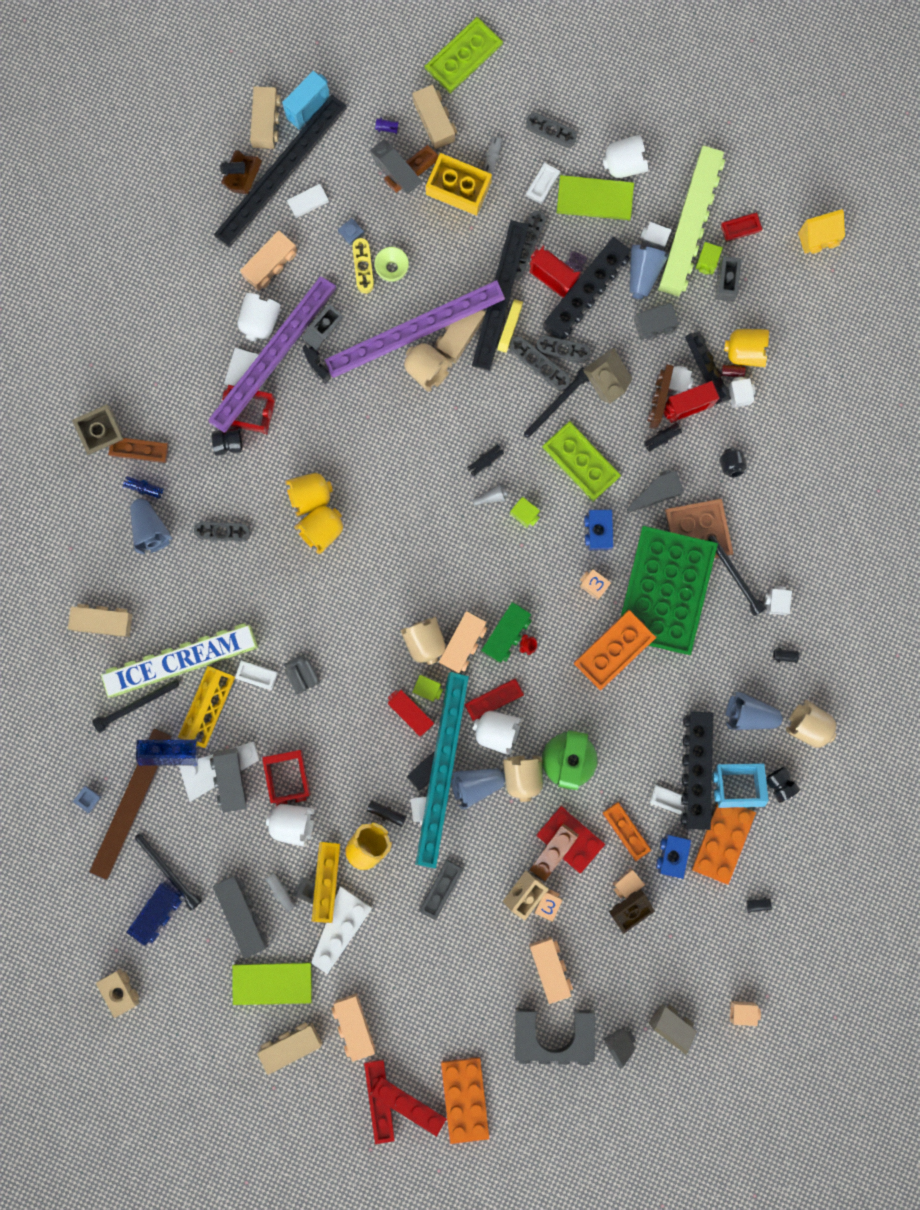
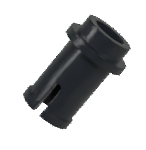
M224 160V162L220 163V171L225 176H228V174H244L245 165L243 161L227 162V160Z
M780 647L773 651V660H776L777 663L781 661L798 662V651L782 650Z
M770 898L746 900L748 913L760 911L768 913L769 910H772Z

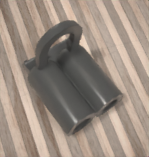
M304 654L297 658L293 657L291 661L284 664L286 668L285 673L296 695L321 683L310 660L305 658Z

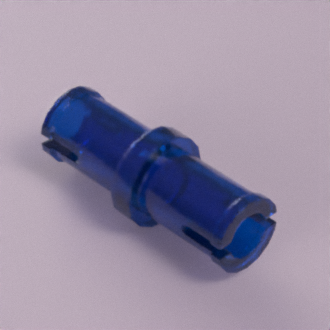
M130 476L125 477L127 481L124 480L123 482L124 488L137 491L140 495L146 494L157 499L162 497L159 494H163V487L149 484L146 480L140 481Z

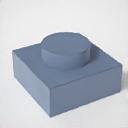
M352 218L338 229V233L350 246L356 239L364 235V231Z
M84 786L73 802L87 813H90L102 797L88 786Z

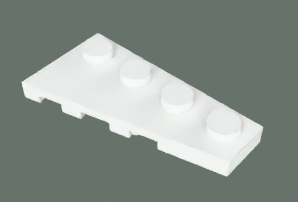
M254 742L235 747L238 749L241 771L260 760ZM213 754L179 765L190 802L214 788L213 777H216L215 769L212 770L210 765V758H213Z
M340 886L335 898L333 923H326L311 962L326 974L329 973L372 909L371 906L342 886Z

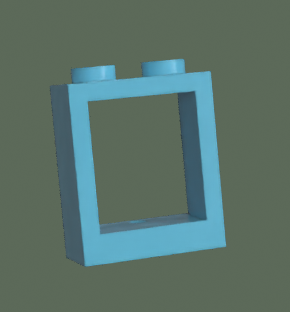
M312 71L282 102L286 119L299 130L310 121L330 97L327 79L322 74L318 75L315 71Z
M764 763L718 764L715 771L712 772L713 783H716L714 800L718 801V808L765 807L768 803ZM754 774L756 798L725 799L722 775Z

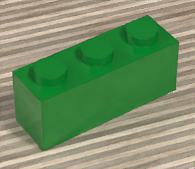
M512 602L481 652L499 664L502 660L506 662L512 653L509 651L512 644L516 646L522 637L519 633L523 628L526 630L532 621L529 618L531 613Z

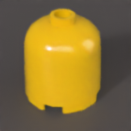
M734 330L729 340H725L724 351L728 352L729 360L737 365L765 367L767 356L764 347H768L769 330Z
M311 473L285 480V484L290 485L287 493L292 508H297V512H295L296 517L310 513L319 506H327L329 504L330 493L333 492L330 481L326 482L321 474Z
M319 506L298 522L294 528L296 530L300 529L299 536L310 548L314 545L317 548L316 553L321 554L342 533L343 523L340 519L342 515L336 508L331 509L327 506Z
M374 822L372 824H362L347 842L345 854L349 863L360 870H368L375 867L391 850L392 842H390L387 835L388 831L382 825Z

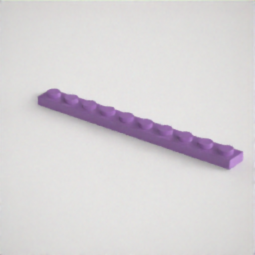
M321 276L208 419L210 424L224 433L228 430L335 292L336 285Z
M497 280L325 359L332 378H335L505 300Z

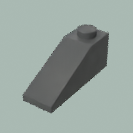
M385 139L370 150L376 165L407 194L422 183L412 168Z
M666 470L659 473L660 476L628 507L627 512L630 513L682 495L684 490L677 471L671 472Z
M624 1027L604 1038L619 1069L625 1066L636 1049L633 1044L636 1042L631 1031L626 1032Z

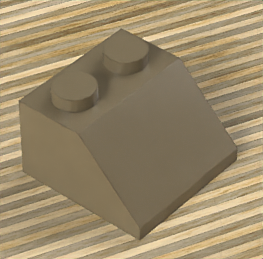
M611 348L583 369L600 399L609 404L623 395L632 381L631 375L614 348Z
M107 404L72 420L87 455L123 440L118 420L112 408Z
M662 1003L648 1023L654 1031L687 1055L697 1033L693 1027L694 1023L687 1017H684V1019L677 1015L679 1011L670 1004L666 1007Z

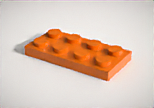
M628 609L573 664L601 691L656 636Z
M717 801L711 816V830H706L691 870L729 885L756 812L744 807L718 808Z
M480 1057L441 1061L450 1144L488 1140L489 1131Z

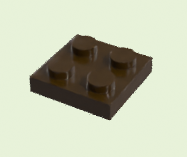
M641 889L631 893L627 899L616 904L609 911L623 934L655 912Z

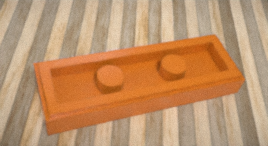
M616 802L602 812L635 861L652 851L619 802Z

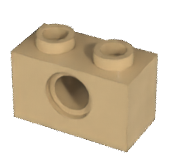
M526 870L502 902L511 912L526 920L549 889L540 879Z
M122 969L115 971L96 983L114 1018L139 1004V995L135 989L131 988L129 976ZM117 987L123 990V997L116 995L115 989Z

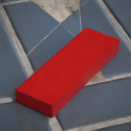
M515 678L464 705L472 721L481 718L485 712L494 711L524 696Z

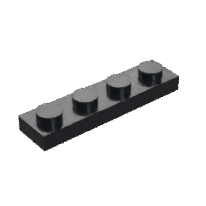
M700 332L690 333L685 336L705 382L712 381L719 396L716 405L731 400L729 389L721 378V372L713 361V355L705 344V338Z

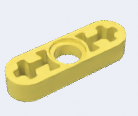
M358 238L352 245L358 290L361 293L367 294L374 288L370 247L366 239ZM359 244H363V247H366L363 248L364 256L361 257L359 249H356L359 248ZM365 261L369 266L366 270H360L358 264ZM365 275L367 283H370L367 285V288H364L363 285H360L363 284V276Z
M516 299L513 301L497 349L505 353L508 351L523 306L522 301Z

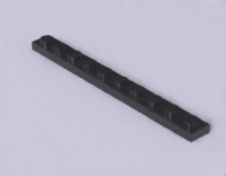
M331 95L214 233L215 238L228 248L233 245L347 109L343 102L334 95Z

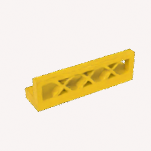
M207 666L178 738L206 748L235 676ZM221 676L227 677L225 686L220 688L219 681ZM218 694L219 701L212 706V697ZM210 712L211 720L205 724L203 719ZM203 730L204 737L202 741H196L197 733Z

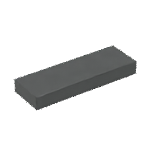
M446 859L419 912L436 921L464 868Z

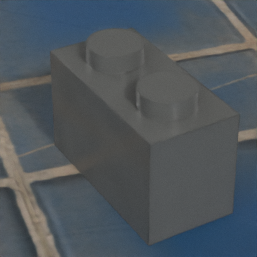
M723 256L720 260L715 300L734 302L739 289L742 258Z
M672 303L637 313L634 317L641 340H653L662 333L665 335L675 332L679 325Z
M329 304L307 328L302 339L317 350L335 330L344 316Z

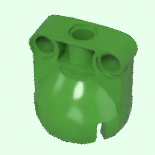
M568 730V732L558 734L545 745L542 753L544 772L554 784L561 788L578 791L579 786L588 782L594 776L598 765L597 752L588 739L587 733ZM572 754L578 758V763L574 766L568 763V757Z

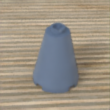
M632 245L629 293L633 294V298L643 300V297H648L669 254H665L666 252L646 246V248L640 249L641 245Z
M143 499L134 500L130 506L135 551L145 554V550H151V553L168 546L170 544L169 539L172 540L171 534L150 503Z
M735 692L736 696L730 697L726 709V716L729 717V722H726L728 729H776L781 725L783 716L778 709L742 692Z
M498 768L452 772L454 778H451L454 797L456 800L460 799L462 804H459V807L462 810L469 808L503 788L505 783V774Z

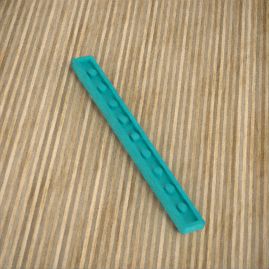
M453 672L448 673L415 865L436 869L469 678V676Z

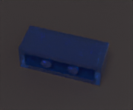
M137 740L136 761L139 766H198L199 746L197 740Z
M166 882L160 883L126 933L144 946H147L149 943L153 944L160 935L157 932L161 926L165 927L170 921L171 917L169 915L172 910L176 911L182 904L180 892Z

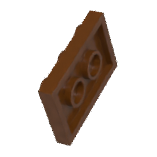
M666 364L664 370L661 369L657 375L655 385L658 388L656 387L651 400L654 406L649 410L647 421L650 422L649 428L657 429L662 420L673 373V365Z

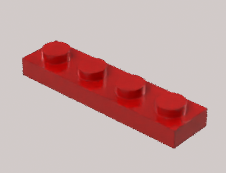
M384 1059L364 1062L375 1144L394 1142L395 1135L391 1108L370 1095L380 1076L387 1080Z
M381 1076L370 1092L371 1096L436 1137L447 1120L446 1117Z

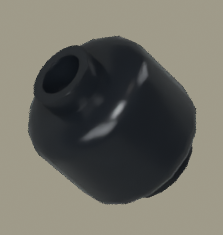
M734 448L726 449L719 458L723 473L731 478L741 476L747 468L744 454L740 450H735Z

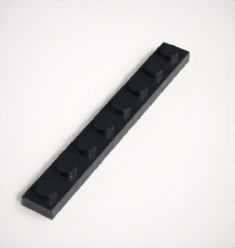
M510 221L494 280H497L505 300L487 307L472 362V367L491 371L528 234L529 224Z

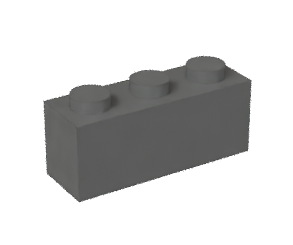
M238 749L214 751L213 758H210L211 769H215L216 773L213 781L215 789H219V795H217L218 807H222L223 813L246 809L247 801Z

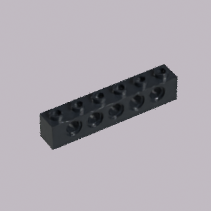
M613 236L544 321L542 328L555 338H567L573 331L571 327L575 323L579 324L583 319V312L586 309L590 310L595 304L596 296L598 294L602 295L608 287L606 285L608 281H613L619 274L617 270L621 265L625 267L629 262L631 249ZM613 259L616 263L611 265L606 260ZM601 273L604 275V278L598 279L595 274ZM590 287L593 292L586 293L583 288ZM578 301L581 307H574L572 302ZM568 316L570 321L563 322L560 317Z
M689 711L683 717L686 735H683L685 754L682 756V765L685 766V774H682L681 779L682 785H684V793L681 794V804L684 805L685 813H681L680 821L685 829L711 830L713 712ZM696 726L701 728V735L699 737L693 733ZM696 745L701 749L699 756H695L693 753V748ZM695 765L700 767V773L697 776L692 772ZM695 784L700 787V792L697 795L692 793V787ZM694 804L699 806V812L696 815L691 811Z

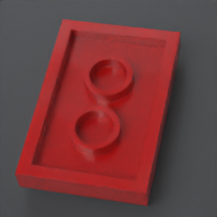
M560 806L536 836L547 845L562 824H565L579 834L562 859L581 874L606 844Z

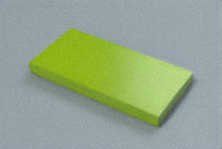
M476 17L425 65V70L451 94L503 45V41Z
M560 175L556 213L630 221L634 182Z
M570 421L542 446L549 456L593 502L621 477L620 473Z
M311 962L233 964V1005L312 1003Z

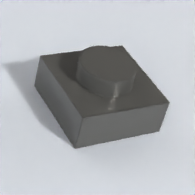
M302 878L294 896L313 904L315 883Z

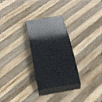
M304 345L302 348L309 366L315 375L326 384L330 380L329 371L322 364L318 366L321 362L318 356L319 352L313 347L308 348Z
M435 751L407 776L408 780L418 791H421L429 784Z

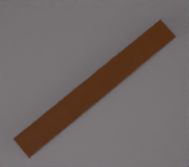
M153 728L92 864L90 873L106 880L109 879L171 741V735Z

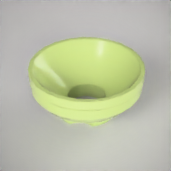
M387 247L377 254L374 265L377 274L382 279L394 282L406 275L409 261L407 255L401 249ZM395 263L398 269L395 272H389L387 265Z

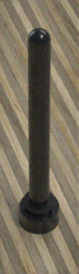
M584 367L578 370L575 376L576 379L524 432V437L529 438L581 384L589 382L588 377L583 371Z
M710 535L708 541L718 543L716 553L750 603V612L753 616L760 614L766 609V606L759 599L756 600L715 536Z
M174 680L106 717H96L92 720L98 733L107 730L106 727L110 723L172 691L179 686V682Z
M141 834L136 835L135 840L186 899L185 906L190 912L202 902L201 898L188 891Z

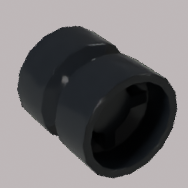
M239 428L227 430V433L221 430L212 431V445L215 456L226 455L228 450L231 453L243 452Z
M786 766L779 768L766 777L769 789H774L773 795L778 803L788 800L800 791L796 782L790 780L791 774Z

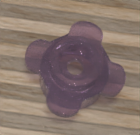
M572 251L569 260L565 264L574 269L575 272H581L583 270L582 266L587 262V257Z

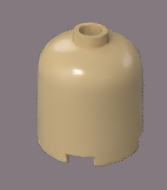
M421 343L407 350L404 367L418 384L427 392L432 391V386L438 387L449 374L447 369L452 367V362L431 345Z
M436 616L415 623L412 627L400 630L410 655L416 662H427L428 665L439 661L438 657L445 652L446 645Z
M808 700L804 701L805 704L803 706L799 704L789 717V720L792 721L791 725L786 727L788 734L815 748H821L834 741L836 737V721L830 714Z
M525 755L503 759L505 783L509 795L519 798L520 802L531 801V797L540 794L543 788L541 756L533 755V759H525Z

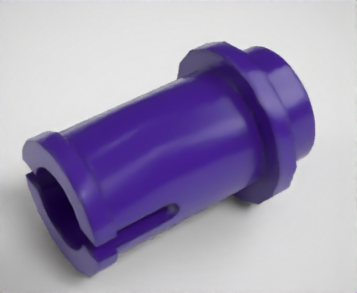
M380 117V119H376L375 130L397 134L399 122L383 120Z

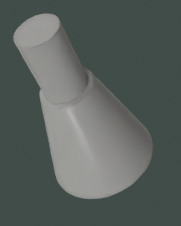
M499 483L483 496L474 498V505L506 501L505 497H508L506 487H501Z

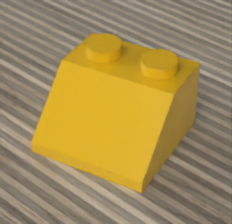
M843 209L805 221L798 232L805 254L809 252L815 254L822 251V248L829 247L831 249L840 245V242L845 237Z

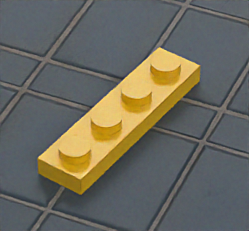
M319 842L311 922L333 923L340 844Z

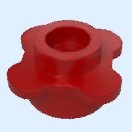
M524 634L520 642V652H526L527 655H531L537 649V640L532 636L528 637V635Z

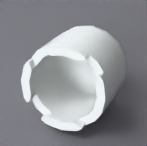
M635 135L611 143L606 148V157L602 158L604 169H609L610 174L616 178L648 172L647 160H644L641 153L645 152L642 137Z
M246 293L238 317V328L246 335L245 338L256 342L257 339H266L273 332L281 305L269 298L266 302L259 299L260 295Z
M495 711L485 712L480 720L476 719L473 730L476 731L477 742L484 747L511 755L513 751L511 746L512 743H516L520 726L517 724L521 722V718Z
M288 804L276 806L266 819V826H269L271 837L277 841L306 847L307 843L305 841L311 838L314 821L311 820V814H314V809Z

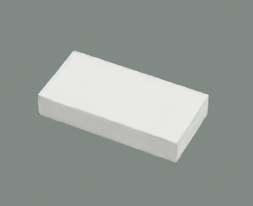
M544 162L528 189L526 196L542 205L561 171Z
M320 184L287 200L295 218L329 202Z
M241 660L235 679L273 690L278 672Z
M655 785L649 801L650 804L680 815L685 813L684 805L681 804V794Z

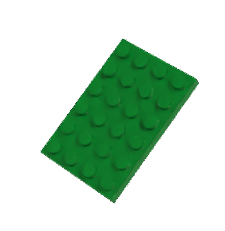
M642 526L620 617L629 609L656 636L648 646L691 656L718 543Z

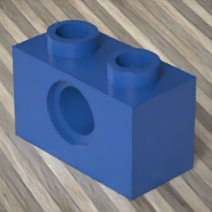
M589 510L587 515L584 516V526L588 527V534H585V546H588L589 551L612 550V510ZM595 526L602 527L603 534H595L593 528Z
M666 834L665 838L661 839L660 849H662L661 857L657 858L656 862L658 873L684 879L691 840ZM671 851H676L677 858L674 861H669L668 854Z

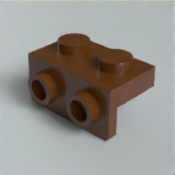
M235 150L230 162L243 161L245 173L228 174V176L224 174L221 183L233 193L248 194L262 160L255 156H245L239 150Z

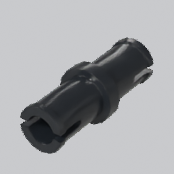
M674 423L672 426L663 431H658L657 435L644 441V445L648 446L646 448L648 452L662 444L666 445L670 439L681 434V428L677 429L680 426Z
M498 444L485 454L479 455L480 458L467 466L468 471L476 467L471 472L472 476H476L485 467L489 468L493 461L504 454L503 450H499L501 447Z
M373 800L370 801L367 812L381 817L383 821H390L400 827L403 826L407 817L392 810V807H385Z

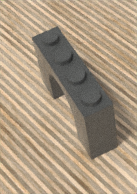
M515 1008V1061H519L521 1064H530L531 1061H539V1064H550V1061H558V1064L569 1065L570 1062H578L579 1065H590V1062H595L594 1010L574 1009V1031L571 1040L562 1048L549 1049L544 1047L536 1038L535 1009Z

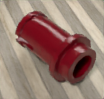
M723 364L721 375L745 377L746 367Z

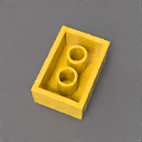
M440 153L425 186L426 195L477 216L492 183V174Z

